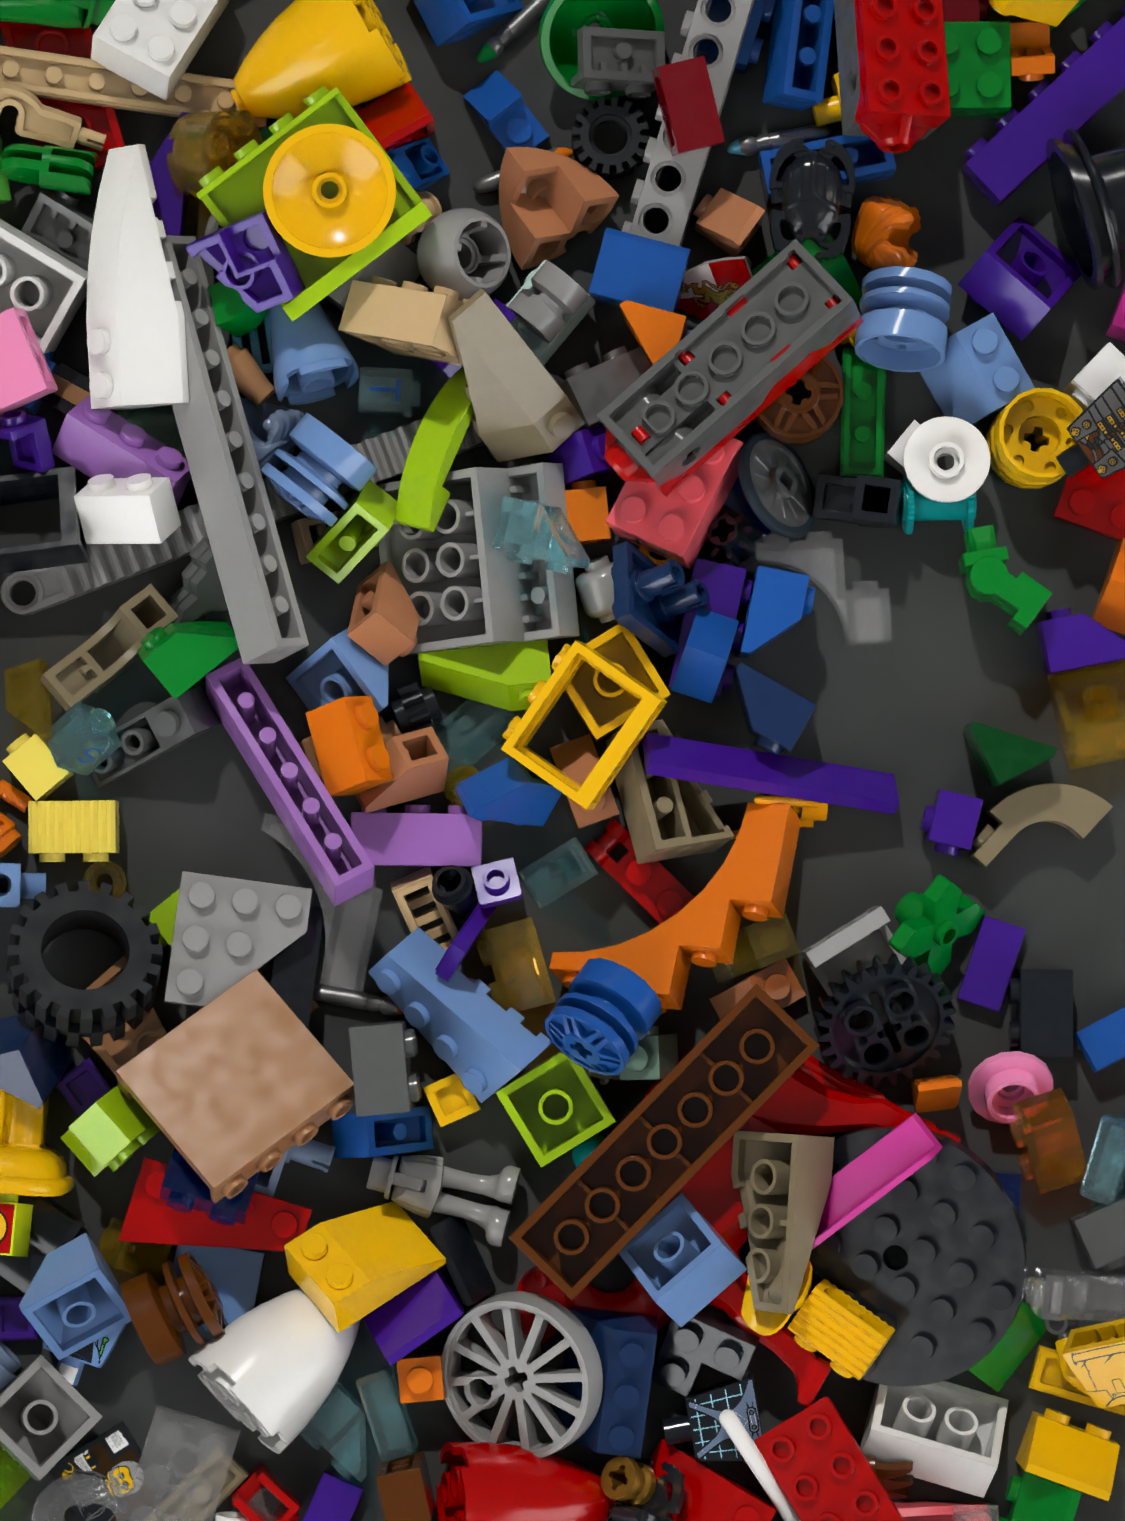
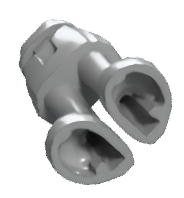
M395 1154L394 1158L391 1159L377 1156L373 1158L366 1188L383 1192L385 1199L389 1200L391 1197V1200L401 1207L425 1218H429L432 1212H437L472 1221L485 1230V1237L490 1245L501 1247L509 1223L511 1209L462 1199L442 1192V1188L477 1193L512 1205L521 1169L510 1165L503 1168L500 1174L488 1176L445 1166L443 1157L429 1155L400 1157V1155Z

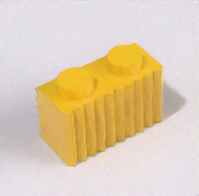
M823 1279L811 1291V1294L787 1328L795 1334L794 1340L802 1348L810 1352L818 1350L831 1360L830 1366L835 1372L845 1378H852L853 1376L858 1380L868 1372L896 1331L894 1327L889 1326L879 1316L874 1315L872 1311L867 1310L865 1306L860 1305L858 1301L853 1300L851 1296L846 1295L843 1290L838 1289L836 1285L831 1284L826 1279Z

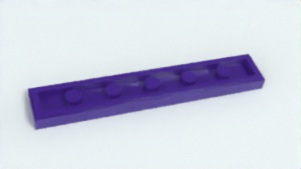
M647 733L643 741L646 774L887 814H895L900 804L895 776L892 773Z

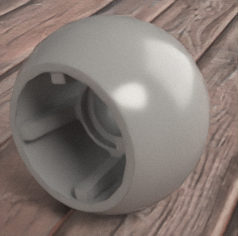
M455 208L439 214L427 225L418 241L417 263L425 283L432 291L435 286H441L459 292L458 300L460 301L470 299L481 288L488 295L492 294L505 280L509 271L511 251L507 235L494 218L473 208Z

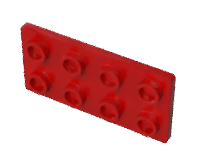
M823 1397L755 1439L757 1448L763 1455L768 1467L801 1521H904L829 1397Z

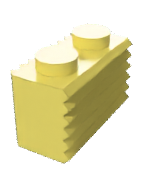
M28 801V853L39 854V862H65V854H83V862H109V853H119V801Z

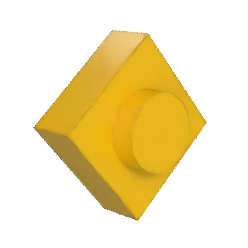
M456 1073L423 1087L440 1127L481 1109L475 1095L464 1087L462 1080Z

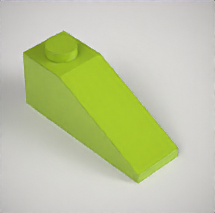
M547 640L418 653L422 686H431L432 689L508 711L528 710L531 704L527 701V698L540 680L547 682L551 676Z

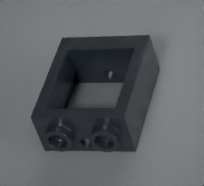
M75 466L49 469L43 473L33 471L0 476V506L59 498L61 541L1 548L0 574L88 563L87 544L74 496L84 488V484Z

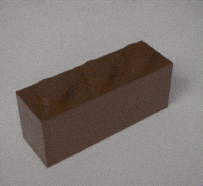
M420 1451L382 1460L376 1480L385 1521H430L434 1510L435 1498L425 1452Z

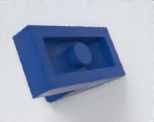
M497 70L463 96L464 100L504 150L507 147L538 148L550 139V135L524 104L523 95Z

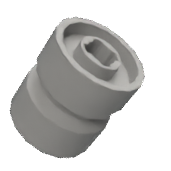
M546 260L531 278L533 287L531 289H522L509 304L508 308L524 326L550 344L565 326L563 317L565 315H574L589 295L569 275Z

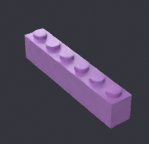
M239 658L207 674L206 696L212 708L333 905L337 906L372 888L375 868L250 665H243L242 659Z

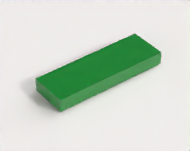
M843 347L841 379L843 382V404L841 406L839 476L857 478V475L883 478L886 370L862 361L855 354V348Z

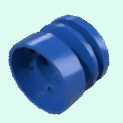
M602 958L588 959L570 983L569 993H565L559 999L556 1007L546 1018L545 1030L556 1047L578 1065L595 1073L607 1076L618 1075L628 1064L629 1058L638 1049V1040H642L648 1034L661 1015V1002L656 992L647 982L630 969L614 961Z

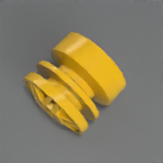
M1033 388L1018 394L992 420L986 434L992 469L1004 482L1020 489H1041L1057 482L1066 472L1059 464L1056 456L1076 443L1068 432L1067 427L1083 412L1082 408L1069 395L1053 388ZM1030 434L1035 435V442L1037 444H1041L1035 451L1030 450L1031 443L1024 441Z

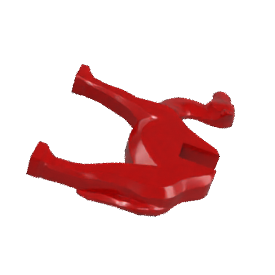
M810 1056L738 1131L795 1135L831 1134L855 1131L877 1125L879 1127H897L914 1113L891 1102L880 1091L864 1083L859 1085L852 1078L847 1077L844 1079L839 1072L824 1065L815 1057ZM659 1079V1080L656 1081L654 1084H652V1085L650 1086V1088L648 1089V1091L646 1092V1094L644 1095V1097L642 1098V1100H643L663 1079ZM919 1116L929 1130L945 1135L960 1143V1136L948 1129L938 1128L933 1121ZM733 1135L660 1211L683 1193L742 1262L738 1251L748 1240L746 1229H740L738 1214L743 1213L740 1189H733L731 1177ZM535 1266L525 1271L516 1291L532 1292L546 1296L560 1303L569 1311H571V1305L658 1316L657 1331L672 1320L655 1303L637 1277L624 1290L618 1292H604L588 1284L571 1300L547 1275ZM745 1271L714 1298L709 1305L726 1311L743 1331L759 1337L760 1343L780 1357L795 1375L797 1381V1404L807 1408L813 1402L829 1374L831 1360L818 1352L807 1351L798 1345L794 1340L795 1334L787 1329L786 1324L778 1332L767 1336L754 1332L746 1325L741 1314L748 1274ZM519 1309L522 1334L526 1341L535 1319V1314ZM548 1323L540 1344L541 1346L558 1332L552 1324Z

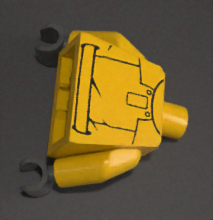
M1065 1308L1061 1311L1064 1319L1063 1327L1059 1323L1057 1313L1049 1314L1045 1320V1327L1051 1334L1058 1335L1059 1340L1055 1342L1065 1380L1086 1395H1089L1095 1405L1100 1408L1122 1404L1125 1408V1318L1076 1328L1079 1320L1078 1315L1072 1308Z

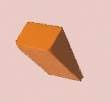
M954 1075L913 1079L911 1089L914 1110L917 1113L956 1108L962 1091V1080Z

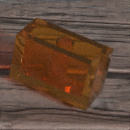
M1060 1087L1012 1103L1016 1121L1009 1123V1128L1016 1147H1023L1024 1154L1018 1155L1017 1158L1025 1180L1033 1179L1040 1195L1086 1180L1089 1173L1074 1113L1062 1088Z

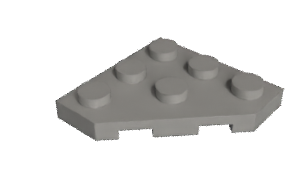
M182 871L164 1002L203 1008L251 972L260 969L277 954L306 934L312 889Z

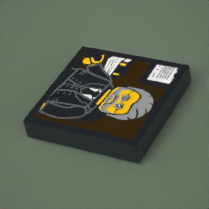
M121 1421L62 1458L49 1471L79 1521H129L168 1496V1492L124 1421Z

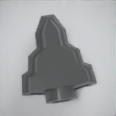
M205 537L190 552L192 561L182 572L183 586L170 598L168 603L179 616L174 623L198 622L210 612L225 613L228 611L209 539Z

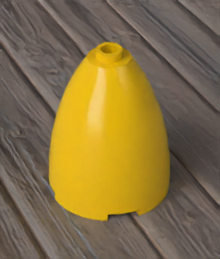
M294 0L275 18L248 52L233 79L236 88L230 92L242 114L250 111L256 118L280 119L290 112L293 118H296L308 109L303 101L323 85H325L329 92L337 87L353 107L377 98L411 81L412 76L397 43H392L394 42L374 0Z

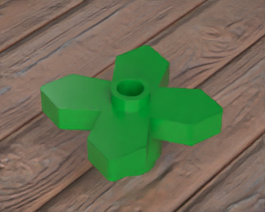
M939 874L925 893L910 892L899 901L894 915L900 927L891 937L888 945L906 959L909 956H913L917 966L924 962L928 963L932 973L938 972L941 975L951 961L953 942L956 938L971 934L986 912L967 896H961L962 890Z

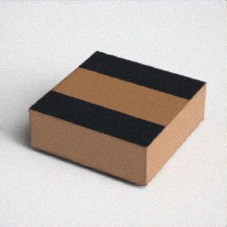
M60 362L53 376L58 390L41 397L40 401L66 415L87 396L90 397V379Z

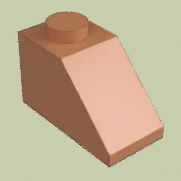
M720 188L715 197L708 193L694 211L693 215L699 218L694 230L730 256L737 257L761 226L765 210L740 196Z
M385 561L358 584L347 632L348 637L384 666H387L398 656L405 657L413 650L418 641L416 634L420 619L403 583L390 562Z
M590 734L549 748L556 768L581 785L600 760ZM610 786L593 810H586L567 797L578 830L620 814Z

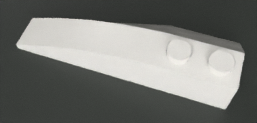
M145 144L109 149L98 191L87 273L86 326L91 409L131 410L189 403L185 316L182 302L175 301L170 281L175 279L176 276L173 263L165 261L161 240L166 238L163 221L155 217L152 205L157 199Z

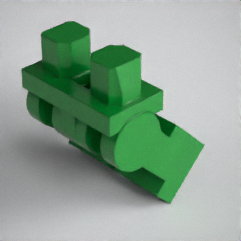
M993 525L967 529V533L963 535L966 553H963L958 561L960 574L966 573L965 589L971 598L979 602L990 601L1009 614L1012 618L1006 626L1021 636L1049 599L1052 592L1024 572H1021L1017 578L1008 573L1005 565L1009 559L1007 546L997 547Z

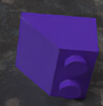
M1018 216L982 254L958 285L967 292L971 300L982 305L988 312L994 313L995 317L1007 331L1014 333L1023 341L1076 282L1081 273L1070 259L1023 218Z
M437 1269L362 1319L384 1357L392 1366L461 1317L465 1306L440 1270Z

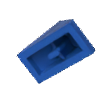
M698 607L670 689L671 691L712 704L737 631L738 620Z

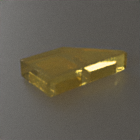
M37 659L5 669L6 710L16 719L21 720L30 727L36 735L45 739L52 738L50 692L40 681L41 676L48 671V663Z

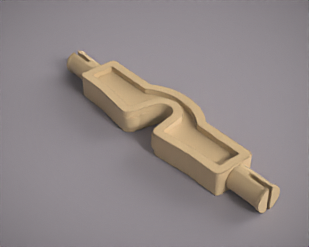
M0 83V115L5 106L11 105L16 107L19 114L16 119L15 132L19 136L49 142L65 148L73 149L75 143L99 150V152L102 151L107 134L81 127V117L42 104L33 93L25 88L13 84Z

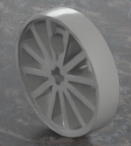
M513 1291L501 1293L486 1299L472 1308L454 1326L447 1338L441 1358L445 1400L458 1425L474 1442L517 1445L542 1458L554 1454L575 1442L592 1424L598 1412L603 1393L601 1360L595 1343L587 1329L572 1312L560 1303L532 1292ZM519 1309L535 1314V1319L526 1341L522 1334ZM502 1310L506 1340L491 1320L490 1311ZM548 1323H550L564 1336V1339L543 1354L540 1344ZM472 1325L478 1330L491 1351L469 1340L467 1334ZM571 1347L580 1368L557 1369L550 1365V1361ZM461 1355L483 1367L475 1372H463L461 1370ZM482 1380L488 1385L493 1386L491 1395L484 1390ZM581 1382L582 1399L579 1400L557 1388L555 1383ZM503 1401L494 1426L491 1428L478 1413L482 1410L490 1409ZM549 1403L575 1416V1420L569 1429L563 1425ZM515 1409L520 1442L506 1436ZM534 1414L553 1440L552 1442L540 1443L537 1439Z

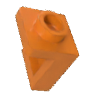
M1032 20L1010 21L1012 76H1018V79L1021 81H1038L1044 79V74L1055 73V55L1050 47V25Z

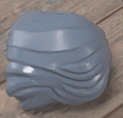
M240 397L260 470L268 462L280 471L286 464L277 458L274 453L277 449H281L293 455L297 445L292 441L289 434L303 418V412L266 402L257 407L248 398Z

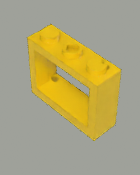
M575 640L572 646L566 643L555 656L552 665L556 669L548 681L540 680L527 698L531 706L522 718L516 716L509 723L507 730L502 735L507 741L501 750L584 809L593 810L668 701L585 643ZM586 662L640 701L581 785L532 751L527 745L580 667Z

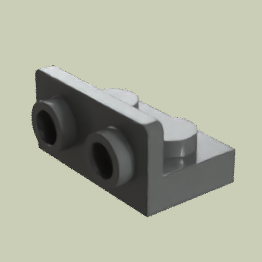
M582 26L577 30L578 74L571 78V88L584 89V93L590 96L610 94V91H625V96L628 98H646L651 96V93L656 90L652 70L665 65V32Z
M44 189L40 192L21 231L88 272L90 241L96 207L82 199L81 194Z

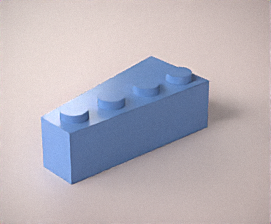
M418 927L378 961L368 973L376 981L379 989L387 994L404 1013L407 1021L417 1028L431 1044L437 1056L444 1060L462 1080L464 1087L483 1103L553 1042L542 1032L537 1036L533 1035L521 1024L525 1018L513 1007L505 1011L489 997L491 989L480 979L467 978L460 972L461 964L448 982L436 975L435 969L446 950Z

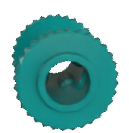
M906 474L903 476L899 515L903 531L906 534H912L914 521L961 520L964 533H967V529L974 527L977 511L976 492L961 501L951 503L936 502L917 492L908 481Z

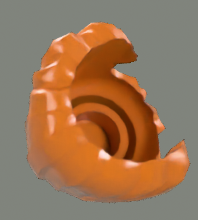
M877 195L866 198L859 209L851 237V247L858 260L864 266L873 270L893 266L914 267L917 262L918 253L909 247V239L912 234L921 230L919 210L916 207H909L899 198Z

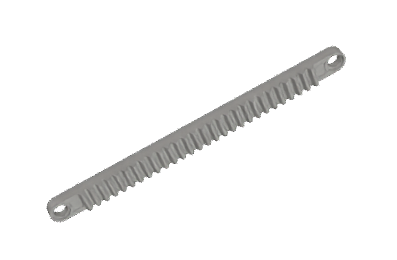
M550 374L558 385L564 381L559 376ZM416 420L409 425L400 426L393 431L384 432L377 437L368 438L361 443L351 445L377 468V471L370 478L376 485L402 476L410 447L422 420ZM472 420L456 455L484 445L474 430ZM267 477L263 479L275 523L301 514L300 511L275 492ZM343 483L337 489L343 497L356 492V490ZM199 503L178 511L181 526L161 544H87L88 563L14 572L2 584L0 591L2 602L6 608L15 614L23 616L32 615L189 556L192 549L203 537L208 539ZM22 581L30 582L34 586L36 593L33 601L25 606L17 605L11 595L13 587Z

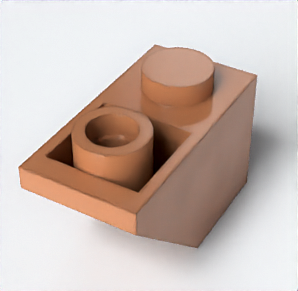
M430 726L391 737L385 743V748L390 756V767L394 780L355 796L364 813L445 791L449 757L433 727Z

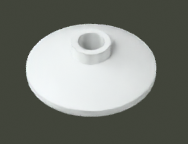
M937 417L922 423L912 432L904 448L903 467L912 487L924 497L942 503L957 502L973 495L984 483L990 468V451L984 436L969 422L956 417ZM942 456L949 457L953 462V467L949 470L941 469L937 464L938 458Z

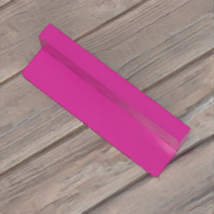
M916 1112L832 1176L831 1186L812 1249L928 1163L943 1148Z

